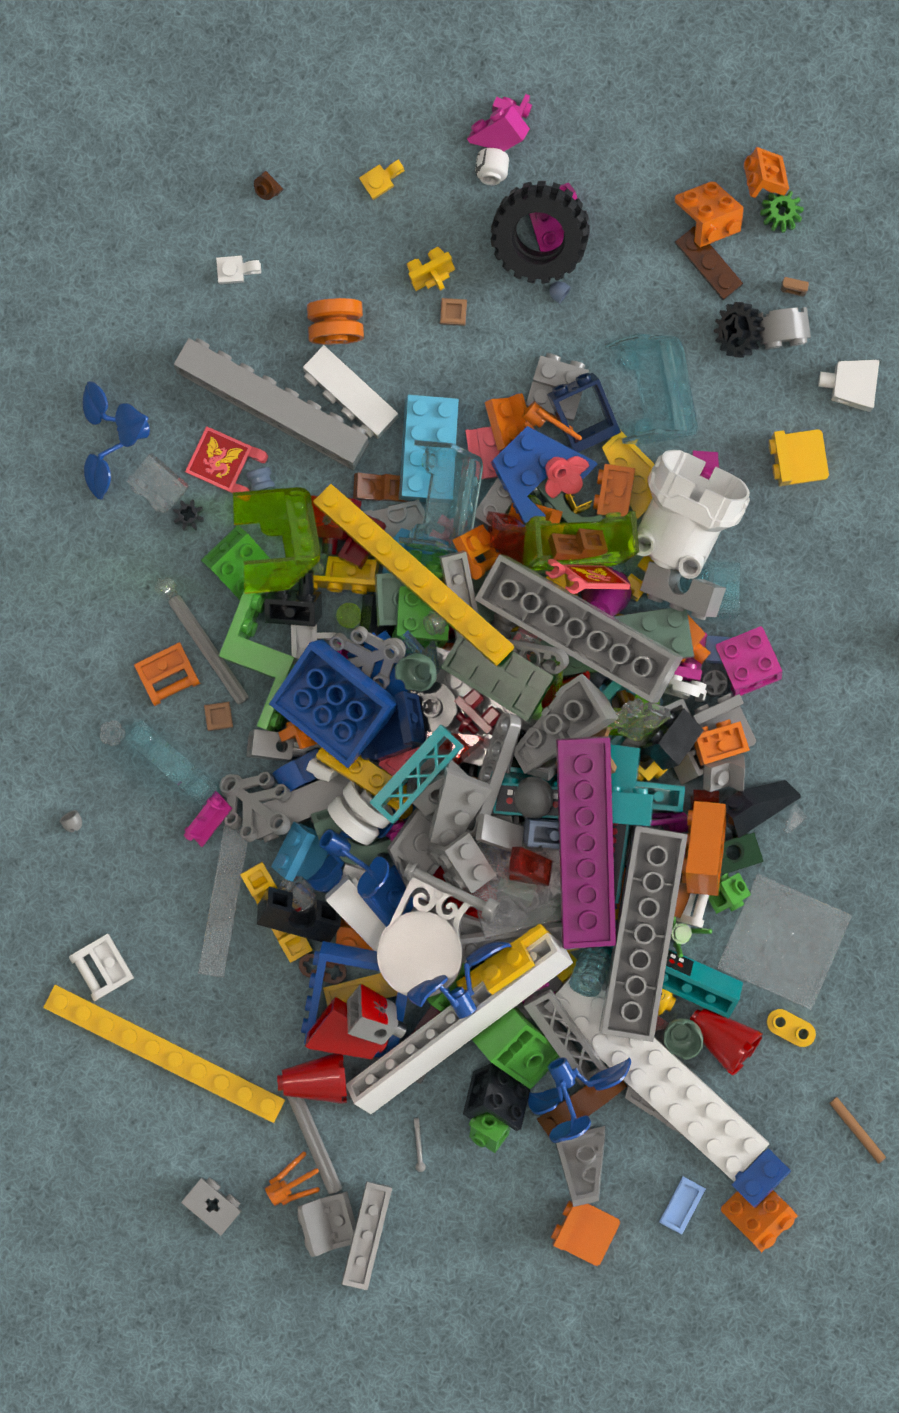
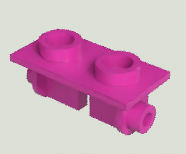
M215 792L211 798L207 799V804L190 826L184 829V837L189 841H192L194 838L203 847L233 808L218 792Z

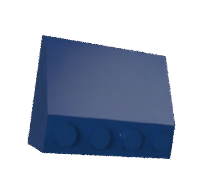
M323 639L309 643L269 703V705L347 768L354 763L397 710L396 698L338 651L334 650Z

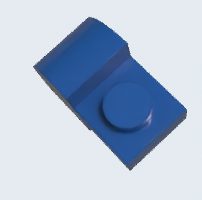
M318 749L296 760H292L274 771L272 774L277 784H284L292 792L317 779L313 773L306 769L309 761L316 757Z

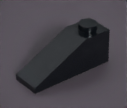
M786 780L744 789L742 792L738 791L721 802V804H726V826L740 838L801 798V795Z

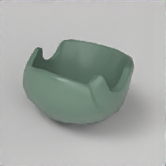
M413 653L404 656L396 664L395 678L405 684L406 690L423 692L430 689L437 678L436 667L428 656L421 653Z
M679 1018L672 1020L666 1026L663 1042L671 1054L680 1056L683 1060H688L696 1057L702 1050L703 1035L700 1027L694 1021Z

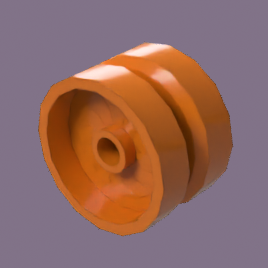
M334 298L317 300L307 304L308 320L314 322V324L308 327L309 342L332 345L355 343L364 339L363 324L356 321L363 317L362 301Z

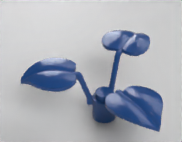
M89 381L85 386L83 394V411L86 419L93 425L100 424L102 419L116 422L120 443L99 453L98 457L95 454L88 455L85 461L84 476L91 492L98 499L102 500L111 481V472L107 462L103 460L104 456L123 446L130 447L138 439L147 438L150 432L147 422L149 418L128 403L118 406L115 417L108 416L105 413L108 409L105 393L96 383Z
M390 807L393 813L395 814L396 810ZM390 822L385 828H378L379 835L377 837L383 838L390 831L393 824ZM331 829L325 831L321 836L319 845L330 855L325 859L321 868L312 877L307 879L306 882L319 892H329L342 878L343 870L341 867L344 865V862L340 856H346L366 870L358 881V894L363 898L373 896L388 877V861L383 857H376L368 866L349 853L351 844L347 838L353 839L344 831H341L340 834Z
M491 942L466 957L467 962L464 964L467 990H464L463 987H457L452 991L449 988L445 989L443 984L448 981L446 975H440L432 980H426L408 991L407 997L412 1003L422 1007L426 999L439 988L449 1000L458 1018H465L477 1010L471 998L475 993L471 984L470 967L480 963L493 953L512 946L507 942Z
M565 1057L558 1058L548 1065L556 1088L539 1093L530 1092L528 1105L533 1114L540 1115L555 1109L559 1102L565 1099L571 1115V1121L563 1122L552 1129L549 1135L551 1142L559 1143L575 1139L583 1135L591 1126V1120L588 1116L576 1119L568 1088L575 1084V1077L579 1078L588 1087L594 1086L595 1090L598 1091L613 1087L626 1077L631 1065L630 1057L615 1066L596 1073L589 1080L579 1073L577 1067L572 1069Z

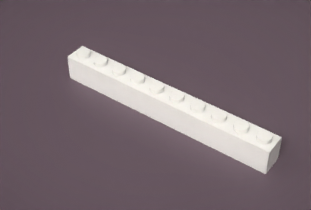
M547 932L527 947L535 964L534 967L493 995L487 990L483 981L473 988L475 994L471 998L477 1007L474 1013L459 1019L450 1005L349 1081L346 1087L354 1104L369 1114L374 1113L570 966L573 961L567 950L562 947V943Z

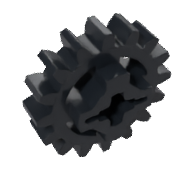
M744 302L727 304V311L720 310L719 312L722 318L715 320L719 324V328L714 329L715 333H719V337L715 342L722 343L720 350L726 351L727 356L744 358L745 355L751 356L752 349H759L757 341H763V337L759 335L761 331L765 330V327H761L759 324L762 322L763 317L756 316L759 310L752 308V304Z

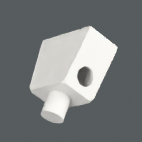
M879 360L839 361L835 366V373L820 372L818 387L833 388L832 401L871 412L874 408Z

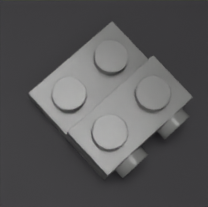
M547 353L546 357L540 355L526 407H529L535 401L546 411L556 416L547 394L560 384H569L576 381V377L588 373L589 370L584 369L585 364L572 360L570 364L560 362L561 357L555 354ZM583 391L559 402L567 420L574 421Z

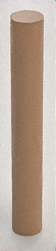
M835 1097L829 1104L878 1164L881 1163L886 1156L838 1097Z

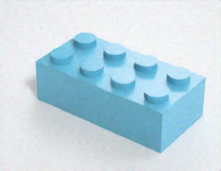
M408 395L406 397L399 500H419L420 502L449 504L453 500L459 399Z

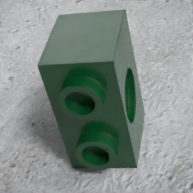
M754 832L746 833L740 838L733 833V839L724 842L721 875L764 862ZM728 846L738 848L739 857L736 860H731L727 857L726 849Z

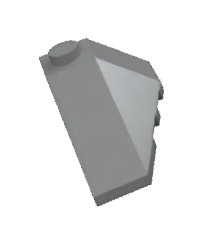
M580 674L558 690L551 704L545 707L541 717L533 727L529 728L515 747L514 756L525 774L557 756L556 739L591 737L619 719L607 697L583 674Z

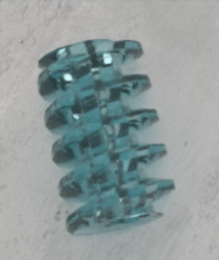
M606 946L581 948L569 981L570 987L575 992L586 997L599 995L611 961V956Z

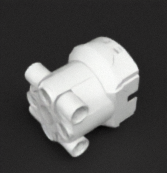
M668 450L657 458L648 476V484L653 498L632 540V549L637 555L650 556L662 568L677 569L683 577L693 579L701 573L720 532L737 525L741 521L750 501V493L746 484L734 475L715 467L708 480L700 476L706 464L705 461L681 450Z

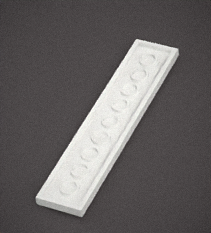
M580 968L555 992V996L600 1059L609 1067H612L630 1057L631 1065L623 1080L733 1181L736 1180L735 1175L739 1171L744 1172L767 1148L769 1142L674 1054H671L655 1037L653 1042L601 1034L599 1027L605 991ZM548 1000L544 1007L553 1013L554 1006ZM560 1021L566 1028H568V1025L565 1022Z

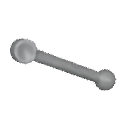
M414 1118L418 1160L416 1170L423 1172L426 1169V1165L423 1163L419 1118Z

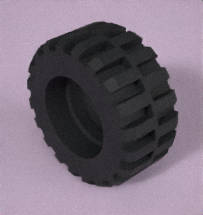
M538 181L537 185H532V182L524 183L521 189L516 187L511 190L509 196H505L499 208H497L490 231L492 233L490 239L491 246L495 247L494 255L496 259H502V267L506 271L510 269L515 271L513 276L518 279L524 276L528 278L527 282L534 284L536 279H541L542 284L550 283L551 278H555L558 281L564 278L566 272L570 274L584 256L590 233V225L587 223L589 217L587 211L582 210L583 203L580 199L577 198L575 200L572 197L573 192L568 188L565 192L560 190V184L553 182L552 186H547L546 181ZM539 212L554 217L564 230V239L561 245L546 252L535 251L525 246L519 239L516 231L517 224L523 216Z

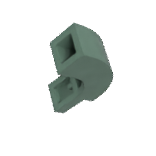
M328 809L311 814L319 840L323 833L329 829L338 834L343 831L332 819ZM376 837L369 845L347 838L351 844L349 853L367 865H370L378 857V853H389L387 850L391 844L389 837ZM340 856L343 862L358 865L348 857Z

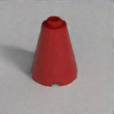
M706 1008L702 1011L697 1009L690 1018L700 1027L705 1047L732 1076L741 1070L744 1066L742 1063L752 1056L762 1040L763 1034L758 1030L730 1018L728 1019Z
M333 1053L283 1069L282 1075H277L278 1091H283L284 1096L338 1104L347 1103L343 1055Z

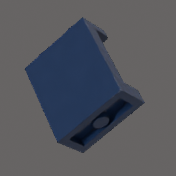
M405 691L395 694L397 710L361 753L362 759L380 762L418 748L426 741L418 694Z

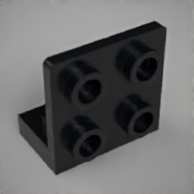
M490 1063L473 1071L463 1115L472 1119L488 1112L513 1130L519 1131L522 1128L530 1089L493 1063Z

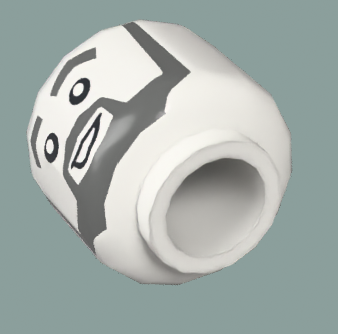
M485 148L479 151L476 158L475 173L482 183L497 185L506 179L509 167L508 154L497 148Z

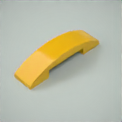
M263 862L240 874L257 905L269 886L278 889ZM272 929L290 963L313 951L307 938Z

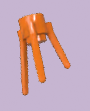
M535 401L529 405L522 415V418L526 420L523 424L525 428L529 426L535 430L534 426L540 428L548 420L579 441L582 440V436L573 431L572 426L569 425L567 427L558 421L556 416L546 411Z
M302 1152L276 1177L269 1180L271 1185L267 1186L265 1191L274 1206L280 1203L284 1206L290 1201L320 1191V1188L316 1187L290 1195L293 1187L319 1172L317 1168L288 1184L285 1180L280 1182L306 1156V1152Z

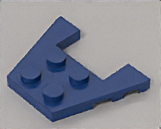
M529 426L491 461L504 490L508 492L513 502L516 513L519 514L523 521V527L527 533L546 516L528 498V495L547 478L545 467L550 459L560 457L567 460L574 456L585 459L589 463V467L580 474L582 480L598 465L592 459Z

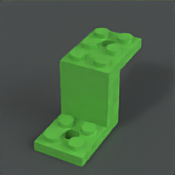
M246 584L219 657L275 679L257 726L266 731L277 732L282 730L286 718L269 703L298 659L249 640L256 633L258 627L256 620L259 613H263L265 609L264 599L266 594L258 588Z
M462 963L456 980L448 987L450 991L458 987L456 982L465 975V963ZM442 992L427 998L428 1002L441 1012L451 1005ZM517 1006L472 1038L473 1042L491 1063L529 1089L549 1071L548 1065L560 1058L545 1035L529 1022Z

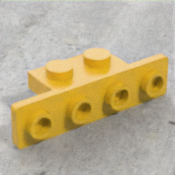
M328 556L325 576L314 575V591L318 588H327L331 592L340 593L342 590H351L355 594L362 595L367 594V591L376 592L375 574H378L379 562L374 559H367L361 570L340 560L339 557Z
M322 747L316 754L318 760L373 796H376L393 777L384 769L377 767L368 760L362 759L361 755L347 768ZM406 785L403 786V794H407ZM399 797L392 798L387 805L397 811L400 808ZM403 797L404 804L407 801V797Z
M538 924L529 929L520 938L511 942L512 947H506L494 956L486 959L484 963L470 972L472 989L483 981L487 990L493 995L534 967L535 964L527 947L547 932H550L544 926ZM464 975L456 984L458 987H463L464 990H467L466 977Z

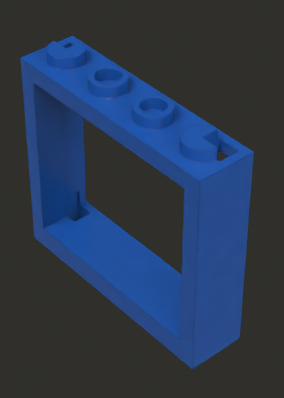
M322 942L321 950L315 951L313 965L317 966L316 973H311L309 988L313 989L312 996L308 995L305 1011L310 1012L309 1018L303 1019L301 1033L306 1034L304 1044L306 1043L307 1033L317 1020L326 962L380 971L377 951ZM398 992L395 1004L397 1020L403 1022L408 997ZM392 1035L385 1049L381 1053L377 1052L374 1057L381 1058L399 1044L400 1038Z

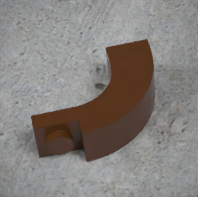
M622 1080L613 1087L599 1091L595 1090L594 1086L588 1087L584 1085L569 1096L576 1119L582 1116H590L627 1087L625 1082ZM565 1100L560 1102L555 1109L537 1118V1121L548 1136L557 1125L571 1121V1115Z

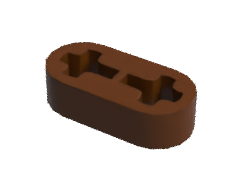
M314 954L304 955L299 961V969L307 977H311V973H316L317 970L312 969L311 973H308L303 963L304 961L308 962L310 958H314ZM327 961V968L333 969L335 965H338L339 971L343 972L342 977L337 976L336 980H332L331 974L325 972L323 981L331 984L341 983L347 975L346 967L343 964Z

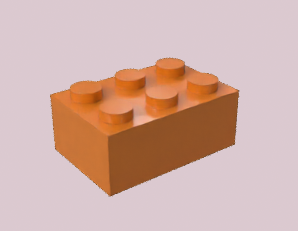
M694 801V809L688 811V836L681 872L683 873L682 883L687 885V893L718 896L726 833V804Z

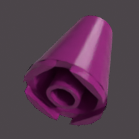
M606 566L630 584L625 574ZM631 585L630 589H584L581 591L583 600L613 617L626 608L632 594Z

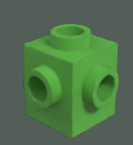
M726 873L720 876L718 896L709 895L708 900L716 914L727 908L732 912L745 905L743 900L751 896V893L740 873L731 877Z
M488 1112L472 1118L469 1122L471 1127L469 1137L479 1147H486L496 1153L510 1133L508 1125Z

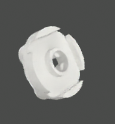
M675 674L664 691L666 694L684 699L692 695L695 696V701L704 702L707 693L705 690L706 684L698 681H691V683L683 682V677Z

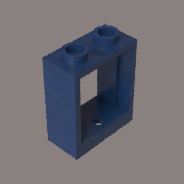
M594 373L581 374L576 377V381L569 384H560L547 394L557 420L569 427L559 402L587 388H593L605 420L578 432L577 434L582 436L580 441L562 430L569 448L578 453L621 433L601 382Z

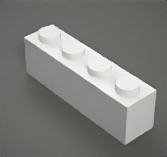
M324 345L303 366V370L306 373L304 378L312 386L315 387L318 384L325 390L322 394L332 404L338 402L343 407L341 412L349 420L352 421L355 418L362 424L360 427L366 431L365 435L369 438L375 436L379 439L399 418L398 413Z
M347 874L325 895L326 901L374 951H377L380 937L386 926L358 894L357 885L359 879L357 877L352 879Z

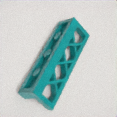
M439 725L369 803L394 824L462 750L464 745L445 726ZM447 738L456 746L448 755H438L439 746ZM435 758V770L431 774H421L420 767L428 759ZM439 758H445V759L439 764ZM427 777V779L421 784V778ZM410 778H417V790L413 794H403V786ZM399 797L400 808L392 816L384 807L392 798ZM403 797H409L403 804Z

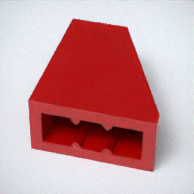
M335 996L307 1033L305 1047L312 1050L372 1059L377 1052L381 1053L385 1049L388 1040L385 1044L380 1045L348 1034L347 1003Z

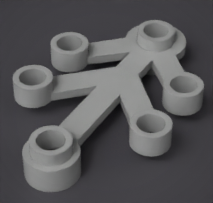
M362 626L356 627L351 632L352 641L347 639L344 634L336 633L330 639V646L336 651L345 649L356 655V657L349 658L348 660L356 667L363 666L361 671L367 676L371 677L375 663L384 659L380 673L373 680L385 689L390 684V674L394 663H398L405 656L406 647L403 641L398 638L383 640L369 633ZM357 632L362 635V638L357 635ZM336 639L340 640L341 645L336 642ZM365 641L378 650L370 651L359 644ZM379 678L384 681V684L380 683Z
M262 772L258 776L242 779L239 775L229 774L223 777L220 782L221 794L227 798V803L233 808L224 819V822L231 829H237L242 824L240 835L247 842L254 841L258 836L257 829L253 827L254 811L267 820L268 828L276 835L286 834L290 830V820L282 812L273 813L261 803L272 799L285 802L291 795V791L284 784L271 788L275 783V779L268 772ZM259 785L263 789H267L250 794L247 791H245V789H249ZM238 798L243 801V822L242 818L237 814Z

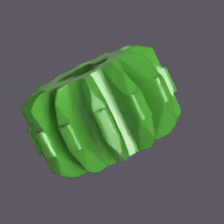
M789 191L787 196L780 194L776 196L774 193H769V200H763L762 206L765 208L760 211V215L768 216L763 221L764 225L773 223L771 231H775L778 225L780 226L781 233H785L786 225L789 229L794 230L796 227L795 222H801L802 217L799 214L803 212L804 208L796 206L801 200L799 197L791 199L792 191ZM781 206L786 208L783 216L778 214Z

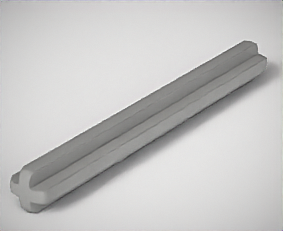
M176 595L168 601L169 605L237 704L245 702L249 698L224 659L219 657V652L181 596Z
M287 1096L328 1193L335 1194L341 1191V1183L303 1098Z

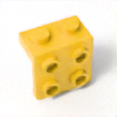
M783 430L773 433L771 439H769V450L771 455L774 454L773 476L775 480L778 479L779 486L821 481L828 478L829 471L821 430L785 434Z

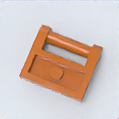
M483 524L452 540L458 552L466 551L471 578L475 580L483 577L485 572L492 568L498 555H502L496 552L492 544L491 535ZM483 553L486 560L482 563H477L475 557Z
M180 642L134 664L154 706L160 704L161 700L191 685L195 687L200 684ZM185 669L187 677L155 691L154 684Z

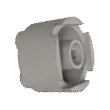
M798 307L769 311V314H766V317H763L762 322L759 323L761 327H765V330L759 334L763 337L760 345H765V350L780 348L782 342H790V346L804 345L808 343L807 339L811 338L807 307L801 308V312H798ZM763 312L758 313L757 317H763Z

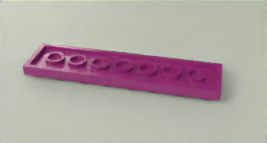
M610 737L556 739L562 947L570 949L616 946Z

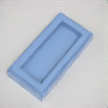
M682 1176L659 1223L683 1234L706 1188Z

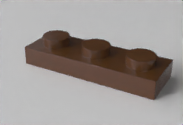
M694 226L676 240L675 244L720 298L725 300L741 287L743 282L711 244L699 247L694 242L696 230Z

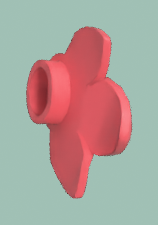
M574 456L567 460L560 457L550 459L545 467L548 477L545 484L546 493L551 498L557 497L561 491L571 495L578 493L583 486L580 474L589 467V463L579 456Z

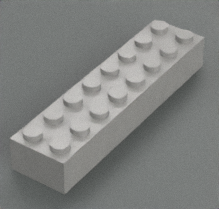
M188 338L174 363L177 374L349 469L355 470L369 445L368 436L365 435L366 431L354 424L352 427L344 424V419L333 412H330L329 415L320 410L321 406L311 400H308L307 403L298 398L299 394L287 387L285 390L277 387V382L266 375H263L262 378L253 373L254 369L244 363H241L240 366L231 361L232 357L219 350L218 353H215L209 349L210 345L203 340L196 338L194 341Z
M498 555L474 599L554 647L563 649L568 655L651 703L659 702L683 659L679 654L506 555Z
M633 825L615 931L616 946H613L599 1027L601 1034L649 1042L654 1041L688 834Z

